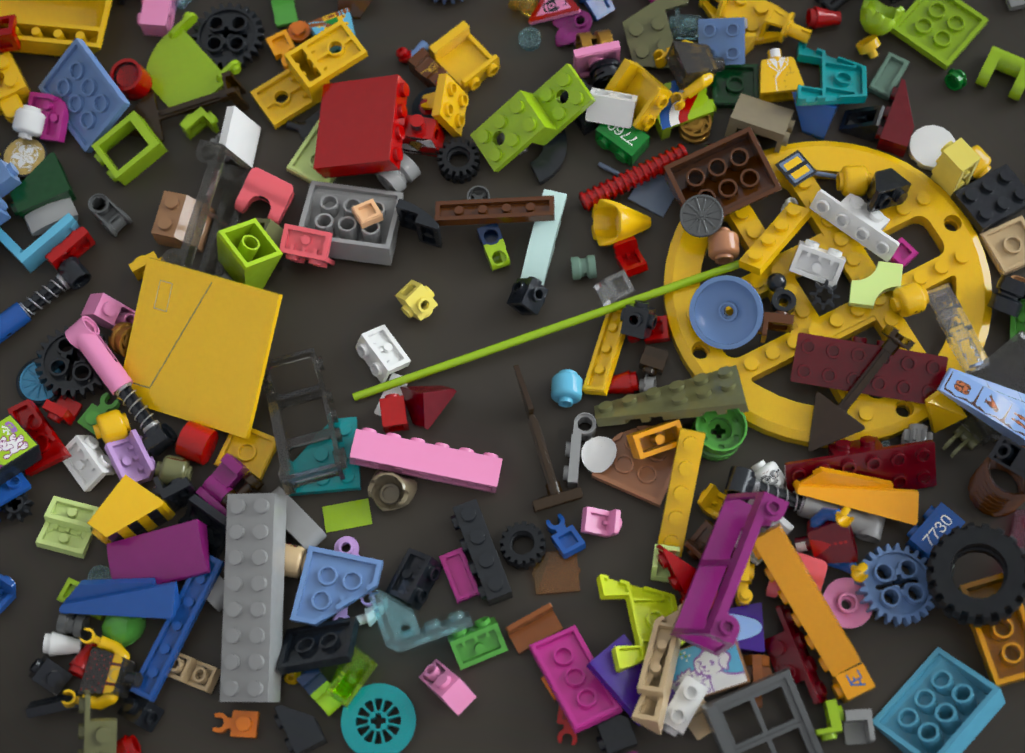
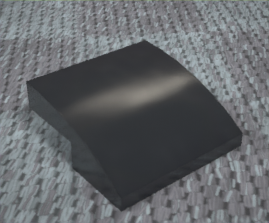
M399 199L396 210L400 226L417 231L419 242L441 248L443 243L439 224L421 208L408 201Z
M194 494L188 499L185 515L178 521V524L195 519L206 524L209 555L218 559L226 545L227 516Z

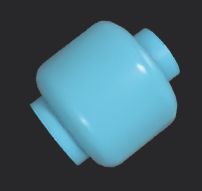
M560 370L552 377L551 398L561 407H572L573 404L578 403L582 399L583 379L574 370Z

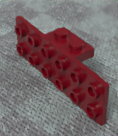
M798 333L790 380L797 383L849 391L881 351V346L885 341L877 340L876 344L867 343V338L852 336V340H842ZM898 349L893 356L891 355L862 391V394L925 404V399L937 391L944 378L948 358Z
M863 436L860 440L853 441L838 440L835 443L828 444L830 456L786 462L784 464L786 488L790 492L795 491L792 485L793 481H802L813 474L812 471L819 467L890 480L894 485L893 489H921L933 487L937 484L935 442L933 440L883 447L878 437Z

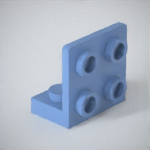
M745 17L698 19V45L702 50L701 58L698 61L701 62L702 66H710V64H745V29H748V19Z

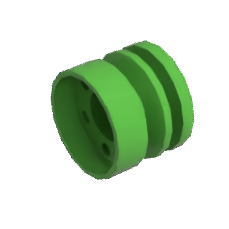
M739 408L728 409L727 414L717 415L716 411H708L701 417H696L690 430L706 433L701 457L709 461L718 462L727 460L736 453L747 435L748 424L744 413L740 412ZM714 430L717 431L718 435H721L719 439L716 438L715 434H712Z

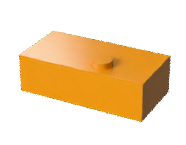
M1003 573L962 584L958 589L965 595L973 598L990 597L1002 586ZM1023 603L1006 621H999L997 625L989 627L987 624L982 625V628H977L970 624L990 682L998 687H1003L1025 680V608Z

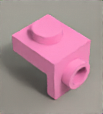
M589 506L584 507L582 511L581 533L604 538L617 535L622 527L621 510L607 511Z

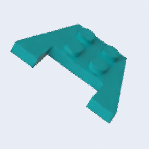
M801 41L798 42L796 61L820 65V88L798 85L796 90V106L865 103L867 98L866 66L841 56L835 59L827 56L825 50L817 48L814 51L807 48V44Z

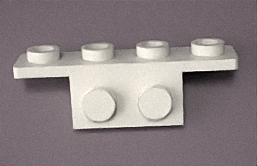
M820 189L809 206L815 213L886 262L892 258L900 245L898 241L882 231L890 219L879 210L869 212L867 210V203L859 196L849 194L840 202Z

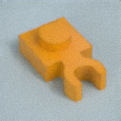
M285 29L266 38V42L276 61L281 59L284 70L288 69L284 54L295 48Z

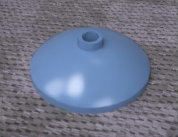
M731 275L717 276L704 282L695 291L689 307L690 322L697 336L706 344L718 349H734L748 343L759 331L763 320V304L755 288L744 279ZM729 306L733 309L732 315L726 313V307Z

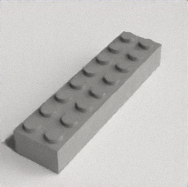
M277 493L227 494L220 702H280L281 674L277 670V665L282 649L287 507V496Z

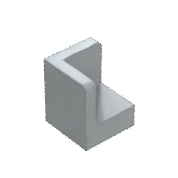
M872 709L845 710L844 721H842L845 744H872L875 741Z

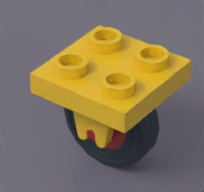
M447 73L439 74L437 86L424 89L414 99L412 114H420L426 118L436 119L439 125H442L453 137H461L465 125L466 107L469 102L468 95Z

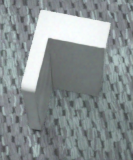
M592 87L590 93L596 101L587 108L585 120L631 128L638 95Z

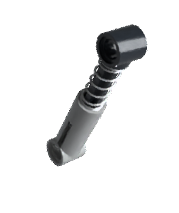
M732 466L730 468L724 490L726 494L766 491L788 501V507L793 508L794 511L797 510L798 516L810 520L823 507L837 509L844 507L797 494L796 491H788L787 488L781 489L777 484L769 485L768 481L761 482L759 478H756L752 470L740 466ZM850 508L848 516L855 518L851 523L853 534L863 541L879 543L886 518Z

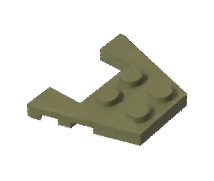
M655 0L622 22L632 61L637 62L644 69H674V67L682 71L694 70L693 67H703L706 69V66H692L691 58L685 54H680L672 59L670 57L667 58V65L663 68H657L654 62L653 54L656 50L661 49L665 52L668 47L674 45L666 11L687 6L688 0Z

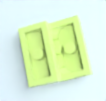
M53 496L44 514L45 523L35 541L37 547L84 559L93 537L91 533L93 528L87 523L99 507Z

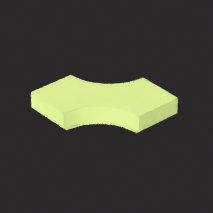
M878 261L875 271L869 277L862 280H852L850 283L848 306L873 309L876 299L881 294L893 291L901 286L903 264Z

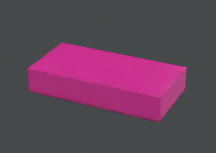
M462 547L439 556L457 604L480 595L477 589V582L472 576Z

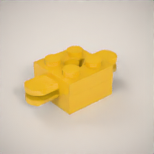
M5 52L0 55V116L4 115L7 121L13 123L16 109L23 108V104L28 102L31 90L11 53Z

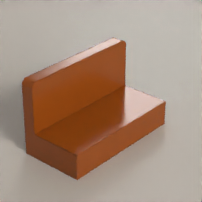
M551 603L544 605L506 627V633L519 655L529 650V645L563 630Z

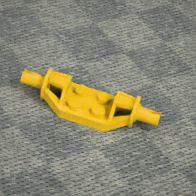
M699 0V7L703 8L709 19L738 17L748 19V29H745V33H756L755 45L776 41L782 43L788 36L807 44L812 34V30L794 23L795 13L791 12L789 14L776 4L766 0H715L719 3L717 9L708 0ZM769 25L782 28L781 32L767 31Z

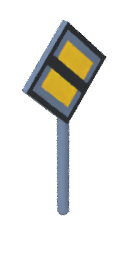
M799 150L775 164L794 187L813 175L836 179L837 175L816 171Z

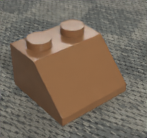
M164 191L151 234L159 245L203 253L215 210L188 195Z

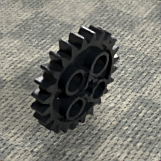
M231 2L228 3L227 8H224L223 4L220 3L218 10L212 6V13L210 14L204 11L203 13L206 18H198L200 26H193L196 33L191 34V37L219 69L225 68L233 60H238L241 66L246 68V61L253 63L251 57L253 55L260 56L257 49L264 48L261 41H265L263 34L265 30L255 11L251 12L248 6L242 8L240 3L234 8Z
M64 327V333H60L56 329V337L53 338L47 335L49 343L41 342L40 345L43 351H36L40 359L34 360L35 365L38 367L35 371L37 376H40L38 378L40 383L45 384L46 391L52 389L55 397L61 392L64 400L69 394H71L73 401L76 400L77 394H81L83 399H86V392H90L94 396V388L104 389L101 378L82 352L67 340L65 331L68 327ZM101 334V338L109 347L108 341H105L106 339L104 334ZM67 346L72 347V349L67 352L62 351ZM58 368H65L62 373H54ZM88 373V376L86 378H78L80 374Z

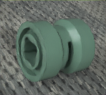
M587 255L585 258H579L578 256L570 257L573 280H580L586 275L589 279L597 278L595 255Z

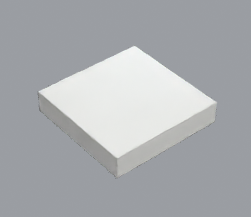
M228 106L218 149L243 169H252L261 127L236 106Z

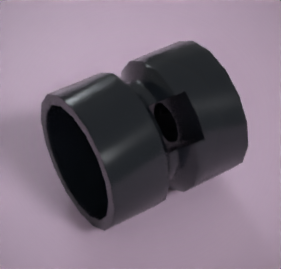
M1001 274L996 285L998 293L992 294L987 306L1018 318L1023 307L1021 299H1025V283Z

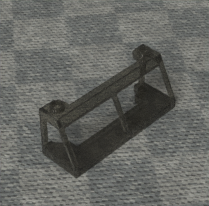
M199 140L196 156L200 162L207 164L181 249L172 248L167 250L163 254L161 261L221 277L225 273V268L218 261L217 232L241 222L243 213L236 211L234 205L252 167L223 144ZM228 155L240 166L225 164L226 156ZM216 188H222L224 191L215 215L210 211ZM207 217H210L214 220L200 267L199 269L191 268Z

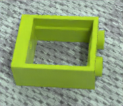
M132 111L91 145L96 152L94 157L102 166L106 165L108 167L107 174L115 183L120 181L125 186L168 151L145 120L135 111ZM134 129H137L149 145L122 168L118 169L107 155V152Z

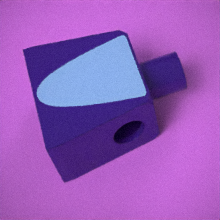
M762 603L730 608L728 614L735 617L740 625L737 641L741 653L763 655L765 644Z

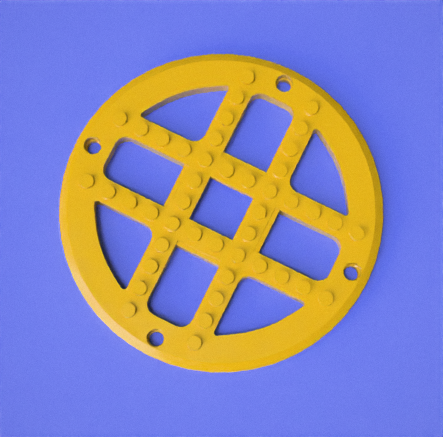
M805 141L787 144L786 146L782 145L779 153L774 152L775 147L764 150L763 152L781 187L785 188L793 198L797 199L799 206L810 209L809 206L817 192L821 189L815 179H836L813 175L794 187L775 164L797 150L801 152L816 171L837 174L844 166L863 165L867 168L868 173L874 176L877 171L892 168L911 183L908 197L902 204L879 210L890 219L882 231L891 235L911 224H919L927 230L939 248L940 256L902 274L901 286L916 282L920 286H924L929 293L947 283L952 284L953 298L950 327L938 355L948 358L946 372L948 368H953L971 374L983 351L989 332L992 308L987 305L992 296V285L987 259L978 235L970 221L951 197L936 182L915 167L892 155L869 147L845 142ZM750 205L723 218V222H727L732 231L739 236V242L745 252L765 231ZM811 210V217L807 222L816 236L810 238V240L818 242L820 244L819 247L828 250L831 247L843 252L842 256L846 258V262L842 271L848 281L851 283L852 280H862L873 274L876 266L864 249L865 247ZM679 222L670 243L665 264L663 286L701 273L703 260L708 250V237H695L688 234L683 229L681 222ZM950 224L955 227L956 231H950L944 225ZM798 245L779 253L760 276L751 272L742 277V279L755 288L761 299L768 297L771 302L775 292L768 288L767 279L773 273H781L786 278L784 289L791 291L795 295L796 306L794 311L789 314L794 315L791 333H786L741 357H730L725 354L723 349L706 344L693 330L689 317V307L695 291L700 286V282L664 294V310L668 318L669 332L674 347L691 377L693 378L701 373L714 372L725 366L731 367L736 365L749 412H743L748 427L784 442L808 446L814 405L795 402L781 397L754 382L793 362L798 333L847 340L874 326L881 339L886 341L887 337L881 331L888 324L898 329V333L915 342L909 351L926 353L905 319L898 312L892 310L890 298H892L893 291L881 294L876 299L873 309L848 306L847 302L819 317L796 280L802 275L789 271ZM779 303L782 307L787 306L785 303ZM729 306L726 307V313L732 315L733 309ZM696 350H702L706 353L707 357L699 359L693 353ZM829 388L838 404L848 393V391ZM861 393L847 410V413L864 425L865 429L840 440L853 441L860 440L863 436L878 437L881 442L902 434L904 429H908L910 424H921L929 419L926 404L886 397L873 398L868 394ZM899 407L905 408L908 411V417L898 415L895 409Z

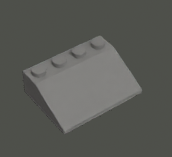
M311 181L298 226L333 233L329 258L391 266L399 228L396 205L399 199L403 200L404 194L395 191ZM373 198L382 212L384 220L362 229L354 217L351 207Z

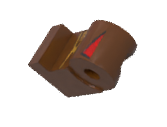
M423 47L408 60L410 72L428 88L437 86L439 74H448L443 67L439 66L429 56V53Z

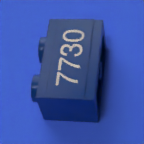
M942 502L937 508L931 506L922 516L925 519L924 523L921 526L914 525L906 534L910 539L905 545H908L913 552L918 550V556L921 559L927 558L926 563H928L933 546L939 542V538L944 534L948 535L951 533L952 528L957 526L961 528L965 523L962 518Z

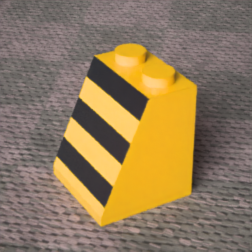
M124 475L87 524L93 528L91 533L107 545L108 543L148 533L172 519L176 514L163 500L127 475Z

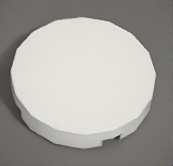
M936 125L923 126L917 129L910 138L908 145L909 156L920 168L932 171L937 165L936 160L942 154L941 149L950 141L954 143L955 139L943 127Z

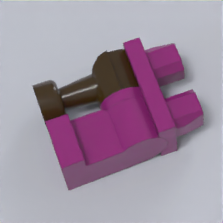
M228 453L220 460V465L205 480L202 487L200 486L196 491L201 499L225 516H227V494H250L253 489L258 491L264 485L245 465ZM244 477L246 483L236 492L233 488Z

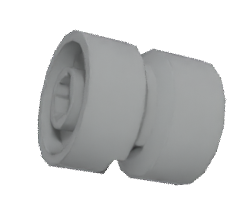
M403 153L400 170L378 172L376 176L386 190L402 192L407 187L406 182H413L421 172L415 162Z

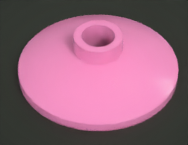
M848 577L839 578L831 582L825 589L823 596L842 628L853 629L865 624L873 611L866 612L869 607L868 603L860 604L864 595H858L856 591L861 586L854 584L855 580ZM842 601L848 602L849 609L842 607Z

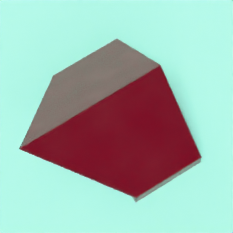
M442 385L400 387L413 424L429 430L457 392L454 388Z

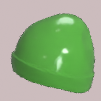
M106 616L102 623V635L121 643L124 647L130 646L143 635L146 628V618Z

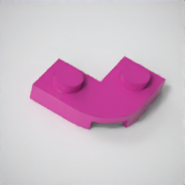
M30 92L28 105L42 109L41 113L46 117L40 139L64 143L69 120V111L66 103L61 98L51 94Z

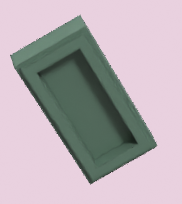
M889 52L867 91L888 101L893 87H896L910 61Z

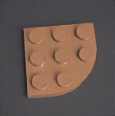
M637 426L634 429L617 434L612 438L617 448L616 457L612 465L601 473H592L591 478L660 508L668 491L676 447L643 459H634L626 435L651 426Z

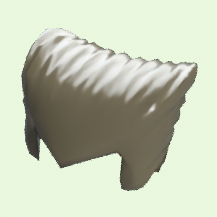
M377 470L372 476L367 492L379 509L382 511H392L408 505L413 500L417 491V482L414 479L402 477L393 472Z

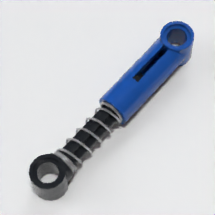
M70 257L64 260L58 267L59 273L56 275V279L50 280V283L46 286L42 285V289L38 292L34 291V295L30 298L26 297L25 302H15L0 313V344L32 321L31 314L35 315V311L39 308L43 309V305L51 303L50 300L58 297L59 293L62 291L66 292L70 287L73 290L80 289L90 281L91 274L77 257Z

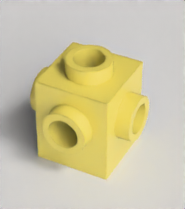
M414 280L407 283L395 295L402 304V312L408 318L414 317L420 321L429 317L433 309L438 305L433 299L435 295L432 290Z

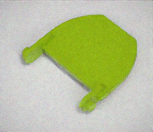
M186 12L183 15V19L159 41L147 64L146 71L149 72L152 78L151 88L168 107L218 92L224 86L221 73L231 71L233 75H237L241 72V64L238 60L231 61L225 68L220 70L189 36L187 31L198 20L197 15L193 12Z

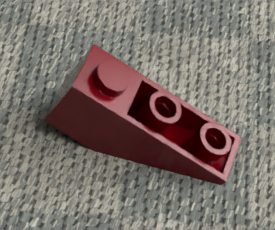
M901 79L899 87H893L889 100L893 101L891 107L886 106L882 119L886 120L884 126L879 125L875 139L879 140L876 149L903 157L914 130V122L906 82L904 79Z

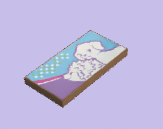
M736 640L735 645L720 656H715L694 645L681 648L672 689L676 693L686 675L708 687L704 698L751 683L738 641Z

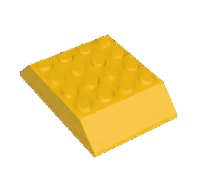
M0 0V16L15 14L17 18L15 33L21 42L20 50L10 52L61 57L75 38L83 39L93 54L100 51L112 0ZM3 24L0 29L8 28L9 24Z

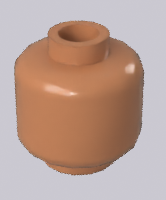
M720 227L717 232L708 236V256L716 264L725 265L731 263L739 256V236L727 227Z

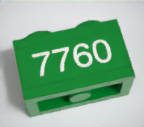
M600 124L595 131L597 144L602 149H608L614 153L620 162H626L630 166L649 147L650 136L634 126L623 128Z

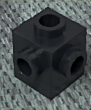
M535 277L517 278V281L512 286V292L507 300V304L521 315H538L545 303L549 290L541 285L542 282Z
M635 300V303L627 304L620 316V321L622 322L620 333L640 339L650 337L652 330L655 329L657 324L656 308L649 307L650 303L641 300Z

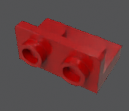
M81 226L45 255V258L58 271V267L64 260L70 257L79 258L96 242L90 233Z

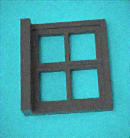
M784 668L701 705L720 753H742L764 742L767 743L771 753H777L772 739L795 728H798L808 753H824L788 668ZM781 687L793 718L767 729L754 698ZM749 701L762 732L735 743L723 712Z

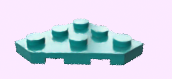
M357 417L331 419L285 470L286 493L289 496L362 490L360 466L350 464L349 458L355 431L358 429Z

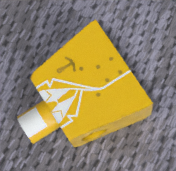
M772 48L767 51L768 59H763L760 63L759 99L770 103L794 100L792 92H796L798 85L804 86L802 77L793 57H782L781 49Z

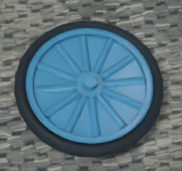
M35 358L27 362L19 371L16 378V388L19 396L24 401L29 399L34 401L36 405H43L46 399L52 402L61 396V392L55 397L52 389L46 391L45 384L40 383L38 379L40 376H37L35 371L38 367L35 365L34 360L40 358ZM58 368L54 373H62L64 368Z

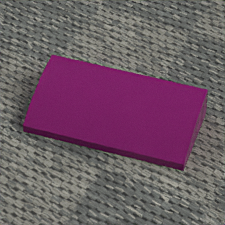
M198 519L107 544L108 563L112 579L155 578L156 585L210 573L207 525Z

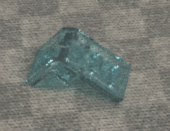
M380 589L369 593V599L385 645L399 653L473 626L469 612L463 613V610L460 609L449 613L448 619L439 622V619L435 618L424 622V627L420 628L414 609ZM408 625L410 629L403 631L401 627Z

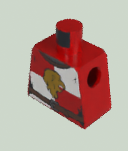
M420 114L407 115L404 124L405 138L403 139L402 151L437 157L440 147L443 148L445 135L438 121L433 118L423 117Z

